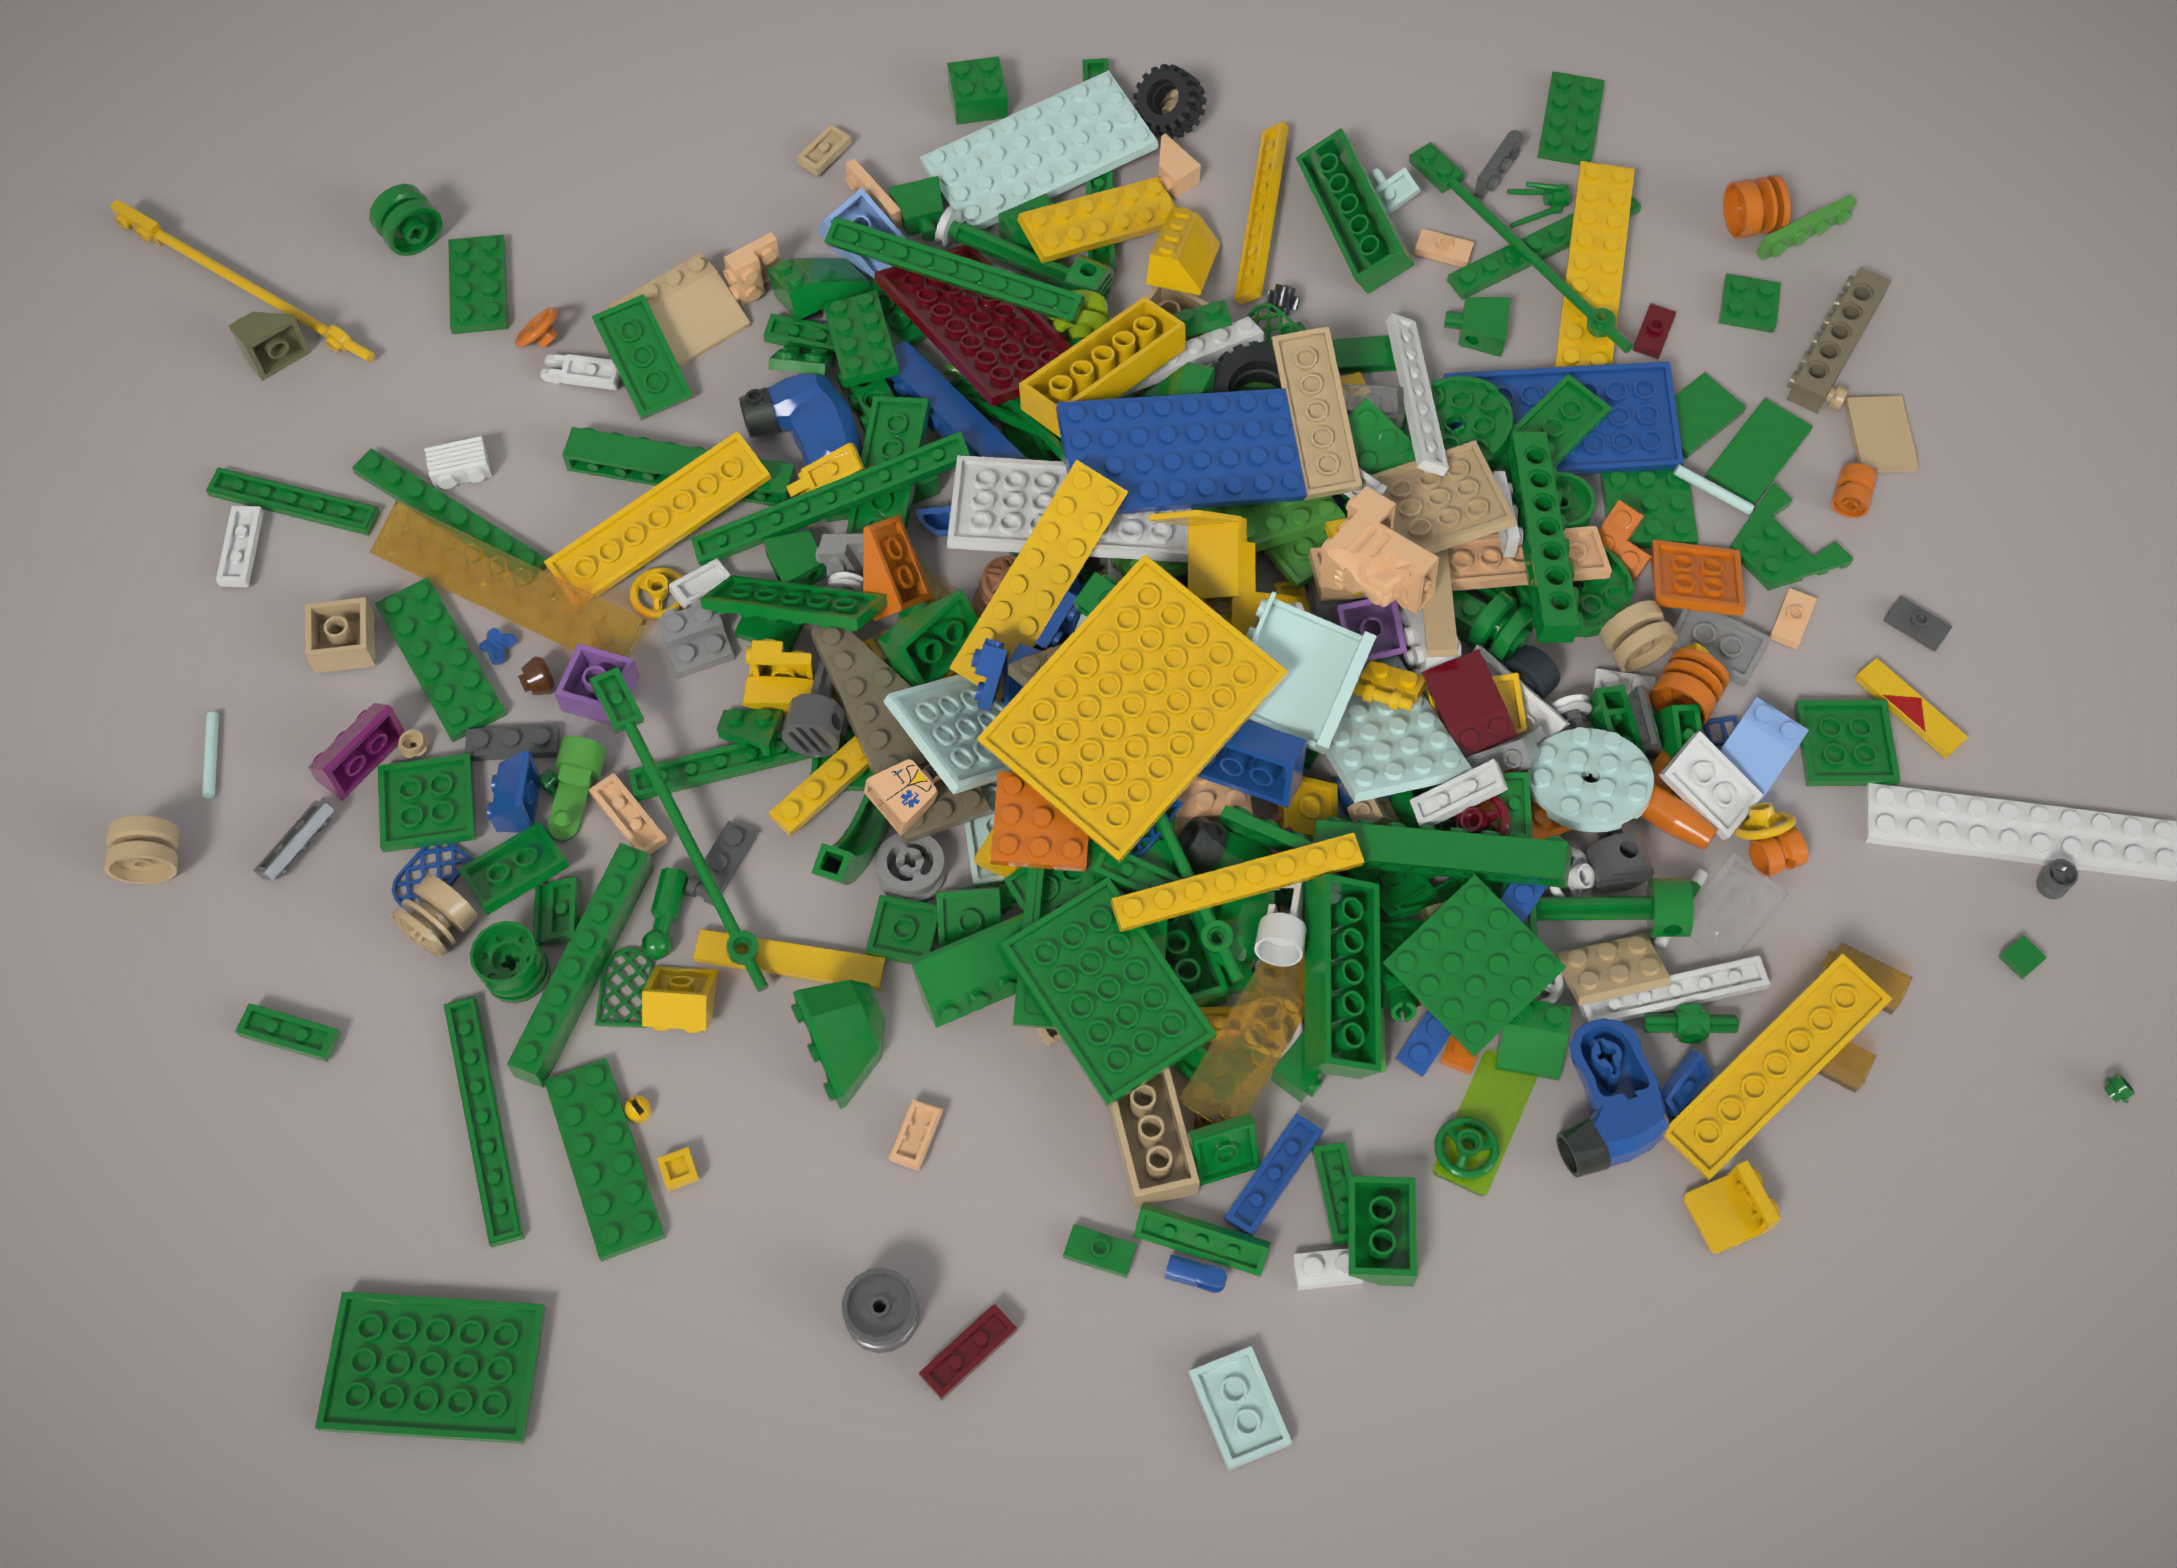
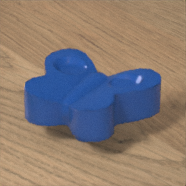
M492 628L487 632V639L479 644V649L482 652H487L492 664L500 665L505 661L504 650L513 646L517 639L513 634H502L497 628Z

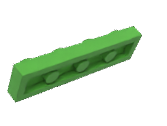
M1850 194L1763 237L1756 254L1762 261L1772 256L1778 257L1786 249L1794 245L1798 247L1808 238L1814 235L1820 236L1836 224L1842 225L1851 218V212L1857 201Z

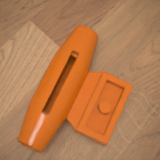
M1663 750L1651 764L1654 775V787L1649 805L1640 817L1668 835L1705 850L1718 829L1693 807L1683 801L1659 777L1660 773L1671 761V758Z

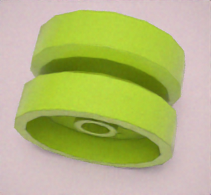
M1073 290L1072 292L1081 294L1085 298L1075 325L1048 316L1049 324L1067 342L1087 337L1109 321L1108 303L1102 295L1094 291Z

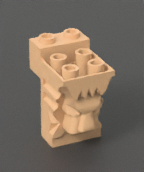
M1366 486L1358 495L1354 494L1350 498L1346 506L1348 511L1347 519L1341 524L1338 533L1333 538L1326 539L1321 547L1322 559L1319 567V587L1340 591L1345 588L1351 593L1360 592L1363 597L1366 596L1373 604L1380 605L1381 607H1386L1396 600L1402 608L1408 609L1417 615L1434 596L1439 557L1393 531L1396 503Z

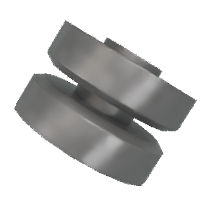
M887 1268L868 1269L855 1276L845 1289L842 1299L843 1319L853 1341L863 1349L875 1353L893 1352L904 1346L914 1335L919 1321L916 1295L910 1282L900 1273ZM884 1307V1312L877 1313L878 1308Z

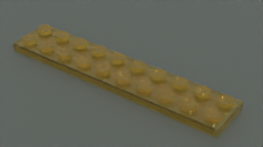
M397 500L370 553L422 578L427 577L432 583L572 651H575L578 643L629 658L647 623V620Z

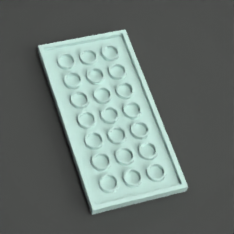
M1108 70L921 156L920 161L929 177L938 176L941 196L947 206H953L954 211L957 209L961 210V222L967 221L968 224L984 230L999 223V213L1047 193L1049 198H1053L1158 149V141Z

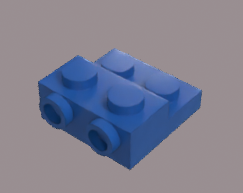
M988 638L985 639L982 650L976 648L971 666L976 667L975 674L987 677L985 683L979 682L974 700L980 701L978 708L991 711L1009 651L1003 650L1004 643Z

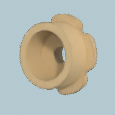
M1840 384L1838 388L1832 386L1825 400V402L1829 403V410L1834 408L1840 411L1850 391L1843 388V384Z
M417 730L405 731L399 738L398 749L402 751L401 754L405 758L421 757L427 751L428 738Z

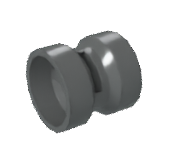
M2065 859L2053 860L2038 876L2036 880L2037 889L2046 898L2055 900L2062 898L2077 882L2079 877L2078 870L2070 861Z

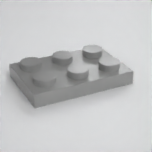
M1683 609L1673 627L1678 640L1670 651L1674 653L1678 648L1699 643L1726 668L1730 681L1745 687L1771 637L1724 614Z

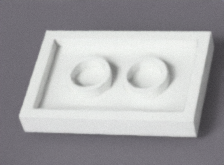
M1701 731L1693 733L1659 775L1683 801L1688 803L1718 829L1716 834L1722 840L1730 838L1749 814L1748 808L1757 804L1763 797V794Z

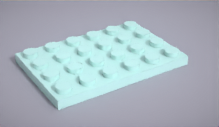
M1398 655L1372 660L1408 671ZM1370 661L1365 662L1361 674L1363 673V671L1365 670L1366 666ZM1423 693L1418 702L1414 703L1411 711L1403 709L1398 711L1388 708L1387 704L1377 701L1369 703L1363 701L1362 697L1352 694L1329 749L1326 752L1327 758L1354 803L1443 784L1472 770Z

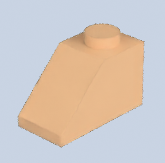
M1165 133L1161 136L1158 177L1166 191L1173 198L1177 199L1200 183L1201 165Z

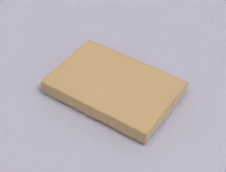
M1902 395L1847 397L1844 406L1857 463L1869 466L1876 473L1916 472L1919 464Z

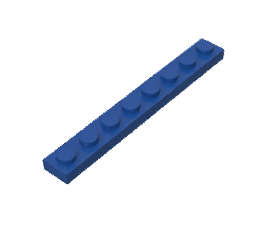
M1509 883L1499 899L1524 923L1547 886ZM1426 1010L1394 1059L1420 1077H1423L1450 1034Z

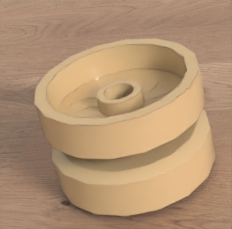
M1641 601L1627 607L1611 618L1600 631V640L1608 651L1614 652L1613 659L1623 673L1637 672L1650 666L1665 656L1678 640V636L1670 623L1663 621L1664 615L1655 601Z
M126 816L113 820L107 826L106 846L108 849L105 852V873L118 881L131 884H155L172 879L177 873L178 855L175 851L178 850L180 830L174 823L154 816Z

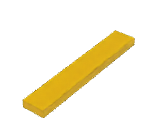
M700 929L693 955L694 962L746 970L744 965L735 964L727 955L726 945L730 937L728 933ZM757 938L759 948L756 961L762 973L826 983L850 979L870 984L872 990L880 991L886 959L883 957ZM740 946L737 948V952L745 954L748 952V949Z

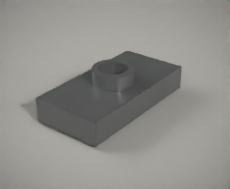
M1902 596L1899 597L1883 620L1934 652L1952 628L1949 624Z

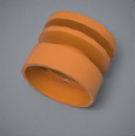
M1769 175L1767 177H1757L1754 181L1752 179L1733 181L1726 186L1723 198V212L1729 233L1735 239L1757 236L1759 233L1770 234L1788 225L1791 213L1790 196L1787 185L1781 176Z
M1692 648L1676 650L1649 694L1650 703L1656 711L1671 705L1699 704L1701 724L1704 726L1714 711L1716 702L1719 701L1730 682L1729 673L1716 658L1705 652Z

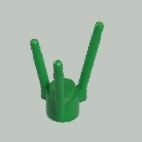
M1526 182V187L1535 189L1507 190V194L1542 195L1544 205H1549L1550 209L1510 223L1512 228L1551 214L1562 213V207H1567L1570 201L1569 188L1564 184L1554 185Z

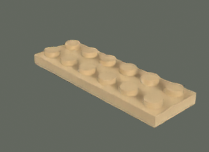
M1329 326L1272 336L1281 389H1286L1307 493L1304 500L1362 490V481Z

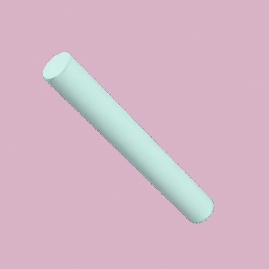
M1680 464L1677 465L1673 472L1675 476L1747 515L1754 508L1752 503Z
M208 712L206 714L202 796L205 798L215 797L219 714L216 712Z

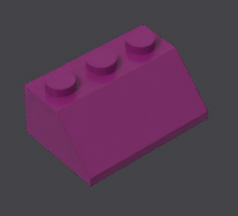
M373 703L367 710L362 711L356 721L346 731L339 733L334 742L324 752L319 753L308 767L316 781L343 801L398 747L399 738L405 731L393 708L389 705Z

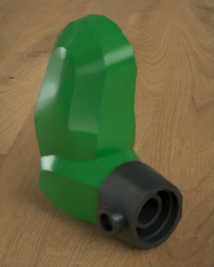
M1200 816L1192 818L1177 838L1191 868L1199 874L1272 855L1265 846L1258 842L1230 832L1218 821L1212 822ZM1278 890L1210 907L1216 920L1226 922L1233 931L1234 940L1230 950L1241 972L1249 971L1260 959L1254 951L1259 922L1262 917L1267 915L1269 904H1275L1278 913H1280L1281 907ZM1220 933L1214 934L1211 938L1212 942L1216 944L1221 943L1224 939ZM1210 953L1213 959L1224 967L1219 955Z

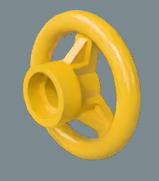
M656 567L642 572L636 577L630 588L632 606L641 615L652 619L662 617V614L668 609L676 608L680 610L682 607L677 600L670 607L663 609V600L670 593L669 584L683 576L677 571L665 567ZM666 577L673 579V581H668ZM639 589H642L653 599V610L642 605L638 596Z
M1772 803L1755 804L1748 808L1749 817L1742 821L1734 831L1736 837L1744 840L1774 837L1792 829L1796 824V818L1788 812H1775ZM1785 821L1784 823L1774 827V825Z

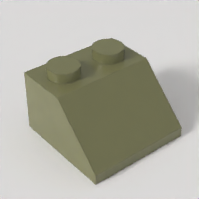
M253 311L228 325L245 360L262 381L311 353L293 315Z

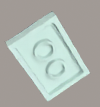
M1252 1346L1188 1372L1228 1471L1292 1445L1290 1435Z

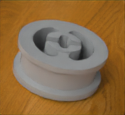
M899 833L886 839L876 855L877 879L881 890L887 896L918 902H925L936 895V891L941 889L945 880L944 854L939 843L931 836H927L904 844ZM921 856L927 858L933 865L926 875L924 858H921ZM894 861H896L897 876L900 877V880L889 871V867Z

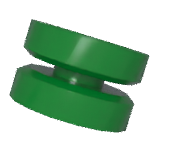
M399 184L383 191L375 199L369 213L372 227L383 237L388 247L401 256H411L426 250L436 241L442 230L443 221L440 213L428 202V199L421 190L411 184Z
M1557 472L1556 489L1561 492L1560 512L1565 515V528L1589 526L1590 518L1595 509V495L1591 486L1583 478L1572 473Z
M1506 591L1500 592L1487 605L1468 635L1467 645L1472 649L1477 645H1481L1486 650L1489 649V653L1503 664L1518 648L1526 643L1533 632L1535 625L1532 609L1527 605L1517 609V599Z

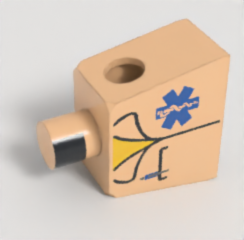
M907 759L866 779L864 793L901 836L934 804L938 791L933 784L941 778L931 764L920 770L913 760Z

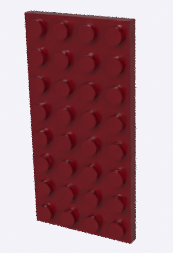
M961 245L945 250L946 252L992 266L977 250L968 246ZM890 267L875 272L874 281L992 407L1019 398V383L1072 347L1039 313L900 268Z

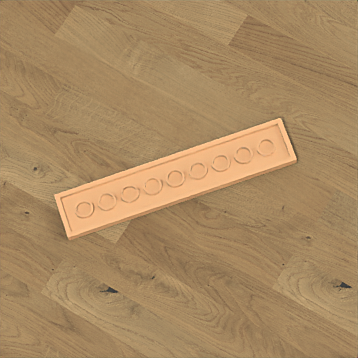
M1597 526L1565 528V538H1568L1570 542L1569 563L1574 565V578L1572 581L1609 578L1612 569ZM1490 534L1448 548L1452 591L1528 585L1522 545H1518L1515 557L1503 558L1498 534ZM1321 547L1310 548L1309 559L1320 602L1367 598L1362 595L1355 597L1354 593L1345 588L1340 591L1319 587V567L1322 559Z

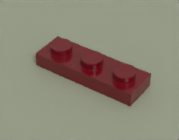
M994 1303L919 1372V1376L942 1401L1008 1341L1018 1329Z

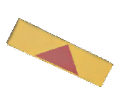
M1875 658L1855 677L1854 680L1877 700H1887L1888 709L1945 759L1968 739L1965 733L1878 658Z

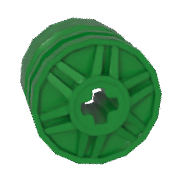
M512 921L491 924L482 930L473 941L469 953L471 967L491 994L499 1000L515 1004L528 1001L538 995L548 983L551 972L549 958L529 929L522 924Z

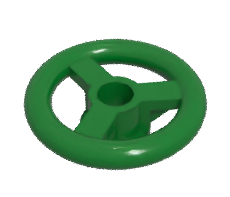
M1461 1116L1453 1118L1441 1126L1435 1137L1434 1151L1439 1164L1445 1171L1457 1178L1470 1180L1480 1178L1494 1168L1499 1158V1142L1494 1131L1485 1122L1474 1117ZM1461 1126L1473 1127V1128L1479 1130L1480 1132H1482V1133L1484 1134V1136L1486 1137L1487 1140H1483L1481 1134H1480L1478 1131L1474 1130V1129L1467 1128V1129H1464V1130H1462V1131L1460 1132V1131L1457 1129V1127H1461ZM1447 1135L1455 1142L1459 1154L1455 1165L1449 1161L1444 1151V1141ZM1462 1143H1470L1473 1149H1466ZM1490 1150L1488 1159L1482 1166L1476 1169H1465L1470 1157L1477 1155L1481 1151Z

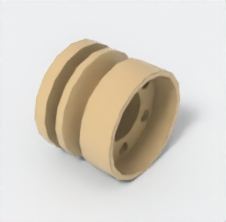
M427 874L413 890L421 903L417 904L405 898L401 904L406 912L396 908L390 916L399 926L401 932L412 943L422 950L442 958L447 949L441 942L449 946H453L456 942L448 929L452 928L457 932L464 933L478 918V915L472 906L453 888L436 876Z

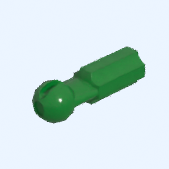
M669 867L661 869L650 911L655 918L651 931L644 935L641 944L644 954L652 960L663 959L672 950L673 941L669 931L671 923L679 919L685 888L689 879L687 872L681 869Z

